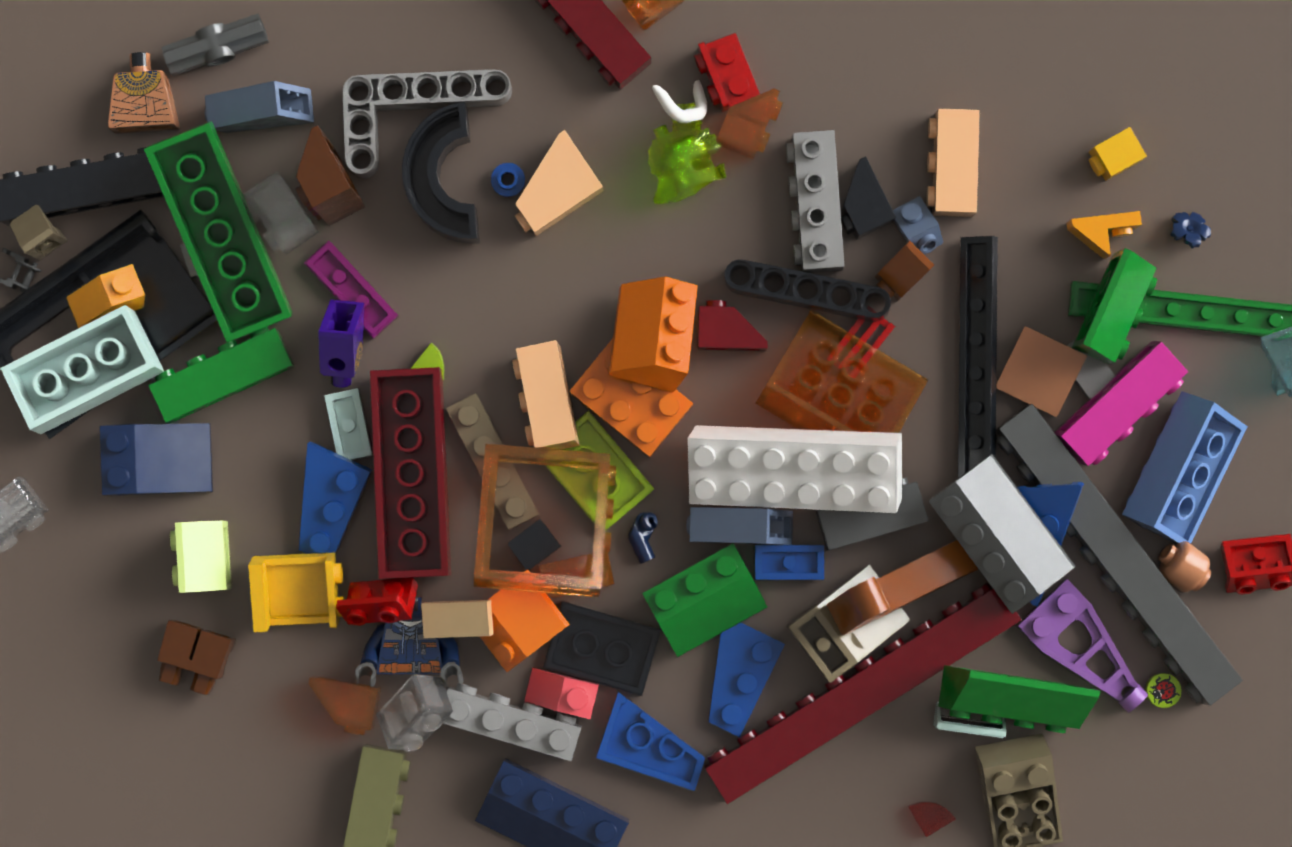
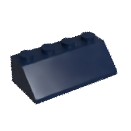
M506 758L475 819L476 822L526 847H617L629 824L628 818Z

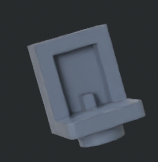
M920 196L893 210L896 216L894 223L906 242L911 241L923 254L932 252L943 243L939 224Z

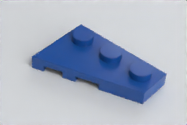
M311 441L307 443L299 550L306 554L337 553L372 469Z
M741 622L720 634L709 723L738 737L741 736L784 648V643Z
M618 692L596 758L695 791L705 757Z

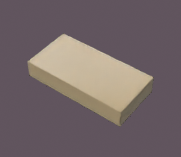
M491 600L421 603L424 638L482 637L493 635Z

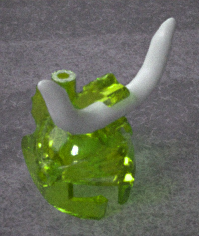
M696 80L693 84L695 103L675 104L668 93L660 86H652V90L659 103L672 118L671 121L673 122L671 126L673 131L669 133L666 125L653 130L657 139L652 140V145L648 149V164L650 165L651 173L658 177V188L653 197L655 204L681 201L696 194L706 185L718 179L726 178L724 163L717 165L715 168L711 160V156L722 147L721 143L716 142L717 136L710 134L709 128L703 130L700 128L701 120L707 113V99L700 80Z

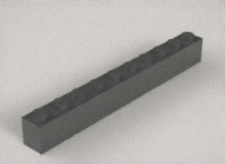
M1027 405L998 427L996 433L999 437L996 438V442L1007 455L1012 453L1020 463L1016 467L1028 483L1032 480L1037 486L1043 484L1064 485L1072 484L1073 482L1084 483L1066 534L1070 538L1075 535L1082 544L1079 551L1090 565L1094 563L1098 565L1104 573L1100 578L1105 586L1112 593L1117 590L1124 600L1121 606L1133 621L1137 618L1145 627L1142 634L1153 648L1157 646L1161 648L1167 656L1163 661L1168 669L1175 676L1180 673L1187 683L1184 689L1196 704L1201 701L1202 704L1211 706L1243 681L1034 405Z

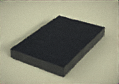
M562 601L559 611L570 625L551 639L543 668L642 696L661 629Z

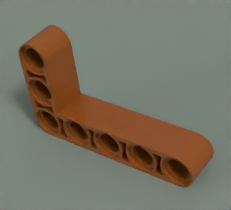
M958 540L878 579L872 577L857 584L829 602L827 607L841 635L844 636L978 570V567Z

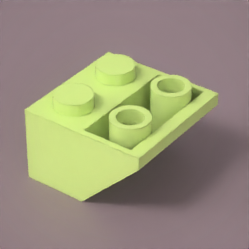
M228 521L175 523V530L170 531L171 550L176 551L177 565L172 566V581L174 586H178L179 593L231 590Z

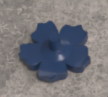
M1186 212L1176 213L1171 219L1174 224L1170 235L1174 237V240L1184 238V243L1192 249L1199 247L1201 240L1205 241L1211 236V228L1204 224L1205 219L1200 214L1192 212L1189 216Z

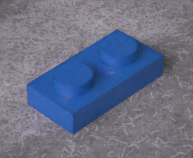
M755 545V580H824V545Z

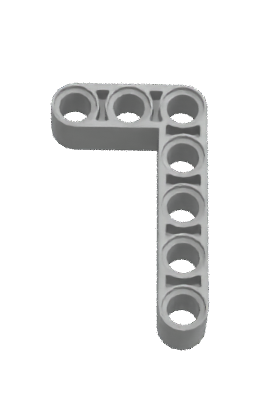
M495 69L351 76L343 85L344 147L347 167L353 175L362 179L370 178L376 174L379 168L377 111L436 109L460 102H465L467 107L504 105L512 96L509 77L503 71ZM495 80L502 81L506 85L505 90L500 95H491L487 92L489 83ZM459 82H467L471 85V91L468 95L459 97L453 93L454 86ZM426 83H432L437 86V92L431 98H423L419 95L421 86ZM394 84L400 85L403 91L399 98L391 100L385 97V92L389 86ZM358 86H365L369 90L367 97L362 101H355L351 98L353 89ZM362 119L367 120L370 123L369 130L363 135L354 134L352 131L354 123ZM362 153L369 154L371 162L365 169L354 167V159L357 155Z

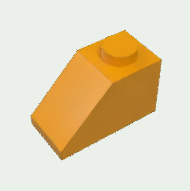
M131 264L97 276L67 296L66 299L77 327L80 328L124 305L134 311L144 308L145 293L135 268Z

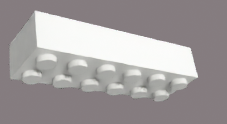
M696 425L688 437L689 504L897 513L902 500V433Z

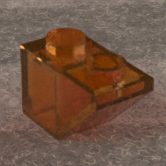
M773 88L729 107L717 137L716 145L752 159L755 158L757 151L764 153L771 135L765 132L770 119L773 121L777 120L783 102L778 100L780 90Z

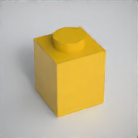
M1131 127L1096 145L1089 151L1091 158H1089L1091 168L1097 176L1102 175L1105 181L1147 157Z

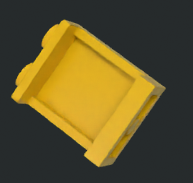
M335 552L252 557L248 569L254 632H268L269 627L275 625L329 623L330 628H337L342 616L336 609L337 600H345V598L338 594V584L343 583L342 563H336Z

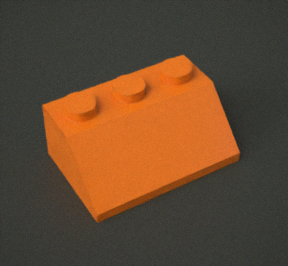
M666 276L621 284L619 287L608 375L674 393L687 376L689 370L698 285Z

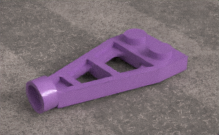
M1065 579L1038 607L1032 610L1016 626L1040 652L1117 700L1128 713L1134 710L1148 696V693L1134 680L1092 604L1068 579ZM1075 620L1081 621L1085 625L1092 640L1091 646L1082 654H1073L1058 642L1059 634ZM1098 650H1103L1115 667L1114 672L1107 679H1101L1086 666V662ZM1124 687H1131V689L1127 693H1125L1123 696L1121 695V691Z

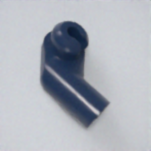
M651 512L640 513L634 519L628 533V539L640 564L656 557L648 542L658 525L656 515Z

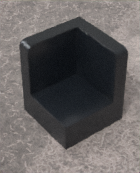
M541 519L508 543L509 548L524 568L529 571L562 547Z

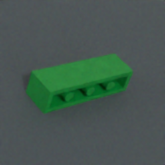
M268 326L250 333L251 339L238 344L236 340H232L217 348L219 353L212 357L206 358L205 354L186 361L187 368L175 373L174 369L171 368L155 376L156 382L148 386L165 423L171 424L294 368L293 361L278 329L273 328L269 330Z

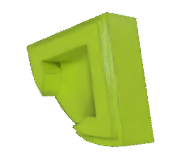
M430 343L411 369L440 367L444 380L442 355L439 349L433 343Z

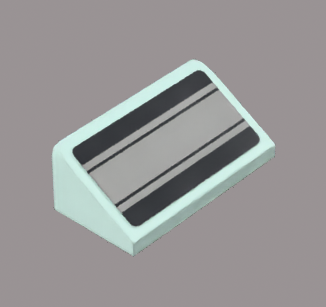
M939 701L936 703L933 726L939 730L997 738L1006 737L1005 718H1003L1002 724L981 721L982 714L971 713L970 719L949 716L950 709L938 707Z

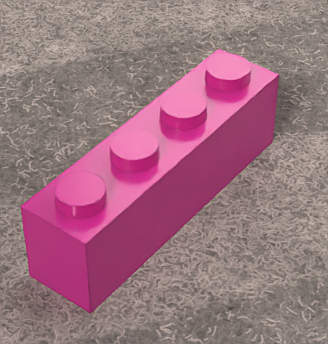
M1151 341L1091 400H1088L1054 433L1079 464L1086 466L1090 464L1096 465L1108 455V447L1116 440L1120 442L1134 430L1132 425L1140 417L1146 418L1158 408L1159 404L1157 401L1166 393L1167 395L1174 393L1181 387L1184 382L1182 378L1188 371L1161 341Z

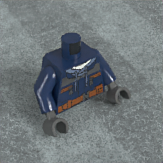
M416 597L412 620H401L395 623L377 625L365 644L361 663L355 670V683L357 685L361 676L368 675L371 677L370 687L375 686L376 669L377 674H440L446 687H448V677L457 675L459 684L463 683L464 678L459 667L458 644L453 637L424 638L422 597Z

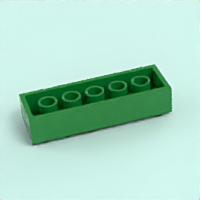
M212 121L144 148L226 342L291 317L292 309Z

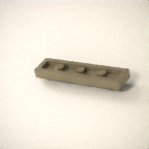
M477 393L446 408L508 530L540 515Z

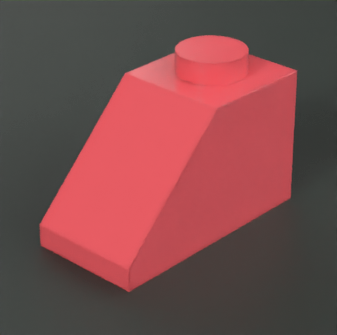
M532 668L524 701L557 712L591 719L599 684Z

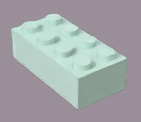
M126 305L0 368L29 429L39 434H43L164 372L136 312Z

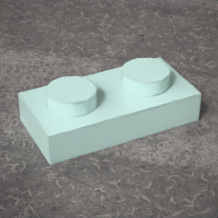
M355 388L324 395L336 453L350 460L373 456L359 389Z

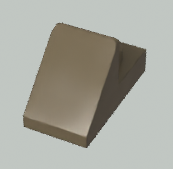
M34 205L10 223L11 229L24 253L38 260H42L68 242L62 231L51 224L38 205Z

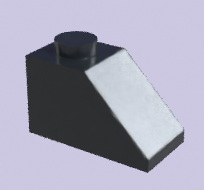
M866 156L857 163L842 207L844 215L841 216V223L847 234L853 233L856 240L893 223L896 219Z

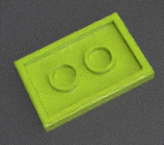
M587 411L575 421L580 446L543 454L537 453L536 455L601 533H604L655 489L595 417Z

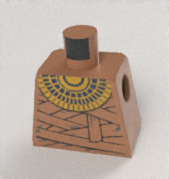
M131 53V72L115 73L113 76L108 128L115 134L180 129L168 76L163 70L151 71L150 53Z

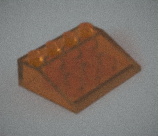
M810 310L755 403L797 429L899 433L928 379L880 350L875 349L870 344L862 341L813 310ZM843 338L849 341L845 347L839 344ZM855 345L861 348L857 354L851 351ZM866 352L873 355L867 364L861 360Z

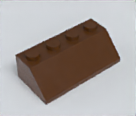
M318 125L311 128L296 175L300 186L295 188L309 212L318 221L323 219L330 226L365 208V205L335 147Z

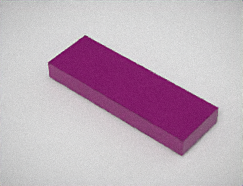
M329 240L304 262L337 300L364 303V329L373 339L399 317Z

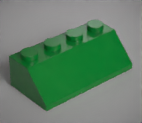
M944 665L938 707L950 709L949 716L970 719L971 713L982 714L981 721L1002 724L1003 718L1014 719V726L1034 729L1035 722L1046 724L1045 730L1066 734L1067 727L1080 729L1099 699L1100 690Z

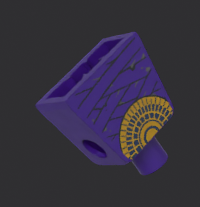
M330 299L318 331L320 373L323 376H331V384L335 387L344 388L351 385L352 378L355 377L362 358L364 331L363 302Z

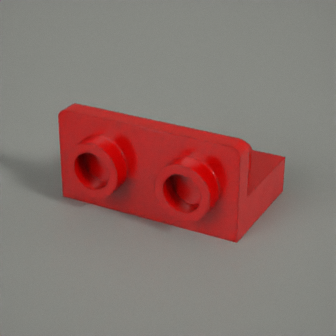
M736 33L707 44L705 42L698 44V54L694 55V59L700 74L707 73L711 85L706 88L713 106L719 104L721 111L725 112L760 98L761 95Z
M1291 534L1222 541L1220 548L1227 575L1225 584L1227 593L1237 592L1238 594L1245 595L1259 589L1271 588L1274 591H1281L1292 586Z
M413 577L350 582L347 599L337 600L336 609L348 625L361 626L366 623H395L401 620H412L418 583Z

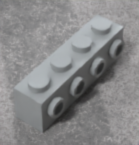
M835 131L793 133L792 142L786 143L787 163H793L794 176L788 177L789 196L796 197L797 210L791 211L792 231H798L799 244L793 245L794 264L801 265V271L807 273L841 271L845 266Z
M457 683L456 688L449 687L447 689L438 722L572 761L582 725L576 724V717L557 712L556 717L542 714L544 708L525 702L523 707L509 704L511 698L496 693H490L489 698L476 694L477 688L466 684Z

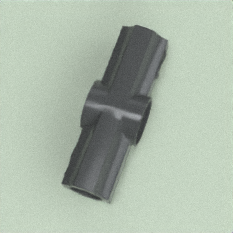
M255 14L226 25L223 23L208 25L196 31L194 36L161 48L170 74L175 76L204 65L209 67L224 64L234 59L235 54L267 44L269 40L260 15Z

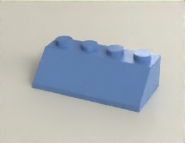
M1181 391L1177 402L1171 409V414L1162 433L1156 440V445L1149 460L1141 471V476L1133 493L1127 499L1122 515L1137 525L1175 544L1183 541L1192 543L1248 426L1215 402Z

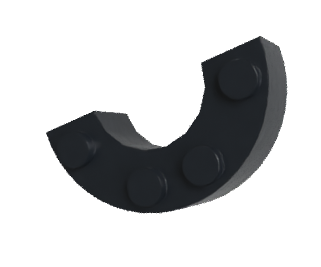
M460 102L435 111L416 128L404 152L402 179L409 202L421 220L430 229L456 242L479 244L478 217L475 205L460 203L449 197L443 190L440 182L441 166L446 156L457 146L471 142L468 109L465 102Z

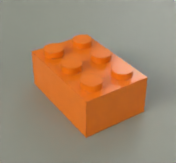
M612 338L569 392L648 458H651L690 410L693 402L677 389L673 393L608 375Z

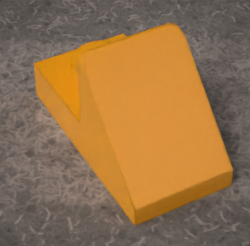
M1140 211L1074 218L1066 224L1067 230L1100 257L1107 259L1111 256L1108 232H1112V237L1129 236L1133 234L1132 229L1141 226L1142 222Z

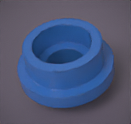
M503 163L494 169L491 175V184L499 195L513 197L523 190L525 175L516 164ZM505 174H512L514 176V182L511 185H504L501 180Z

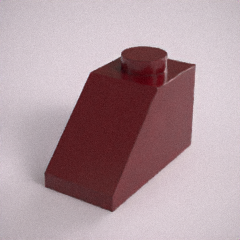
M708 300L706 301V306H699L698 350L767 351L768 341L735 307H726V301Z

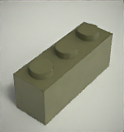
M368 744L362 747L343 847H395L398 829H393L392 826L394 816H400L403 808L404 795L399 794L401 781L407 782L411 761L405 760L407 752Z

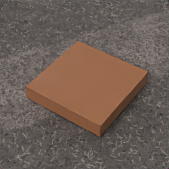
M1025 326L998 379L996 389L1023 402L1033 404L1034 407L1057 417L1087 355Z

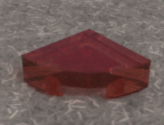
M917 802L907 806L926 837L956 820L950 811L934 802Z

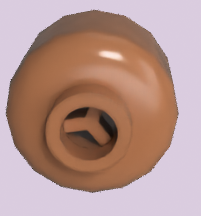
M1187 541L1177 543L1176 545L1169 544L1159 555L1158 559L1161 562L1159 571L1168 583L1180 592L1200 590L1211 576V570L1209 569L1210 559Z

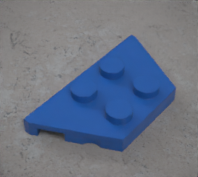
M1073 482L1072 484L1064 485L1043 484L1036 487L1018 486L1019 491L1061 546L1084 483ZM1044 592L1030 601V603L1038 607Z

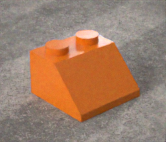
M527 569L488 599L491 600L493 635L480 638L504 670L509 672L570 624Z

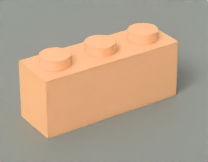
M938 109L935 113V118H929L928 138L934 139V152H928L927 172L933 173V186H927L926 205L932 207L933 216L973 217L977 213L979 110Z
M554 340L516 348L518 359L512 360L516 380L522 379L524 392L519 393V401L522 412H528L530 425L525 426L528 445H534L539 454L580 446L560 345Z

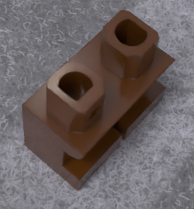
M175 619L168 620L157 660L162 662L159 681L177 686L179 685L183 670L186 669L195 672L190 690L203 695H209L216 683V679L223 677L227 659L233 650L236 639Z

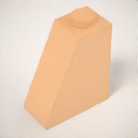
M565 130L558 134L515 204L519 213L514 216L525 233L532 230L534 235L538 236L604 191L602 184Z

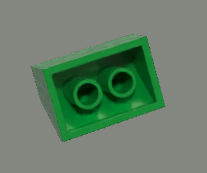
M1127 248L1114 253L1072 348L1107 364H1113L1117 359L1122 360L1130 344V341L1126 340L1131 327L1135 329L1142 318L1144 310L1139 307L1144 296L1150 297L1156 286L1157 278L1153 277L1157 268Z
M734 543L642 593L677 657L768 608Z

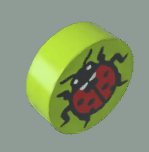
M1155 674L1148 679L1145 685V691L1148 693L1147 699L1154 706L1169 708L1175 705L1181 697V685L1170 674Z

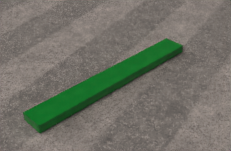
M1071 282L1068 316L1085 318L1099 284ZM1153 290L1150 297L1144 296L1139 307L1144 310L1139 324L1292 340V305Z

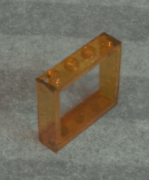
M485 444L474 587L599 597L601 586L607 587L609 578V566H603V554L610 553L611 532H605L606 519L612 520L614 499L607 498L608 486L615 485L616 466L610 465V454ZM498 461L598 470L591 578L489 570Z

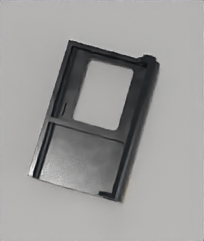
M139 210L0 309V368L15 361L11 355V350L14 346L69 308L67 296L97 276L131 264L135 268L145 293L144 308L135 310L159 361L216 322L217 319L211 305L154 224L142 210ZM90 410L45 432V434L51 439Z

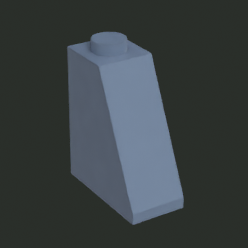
M271 81L205 95V119L207 122L212 121L216 131L230 133L314 123L312 95L309 88Z
M690 507V515L686 523L687 532L690 535L689 542L792 545L793 511L763 508Z

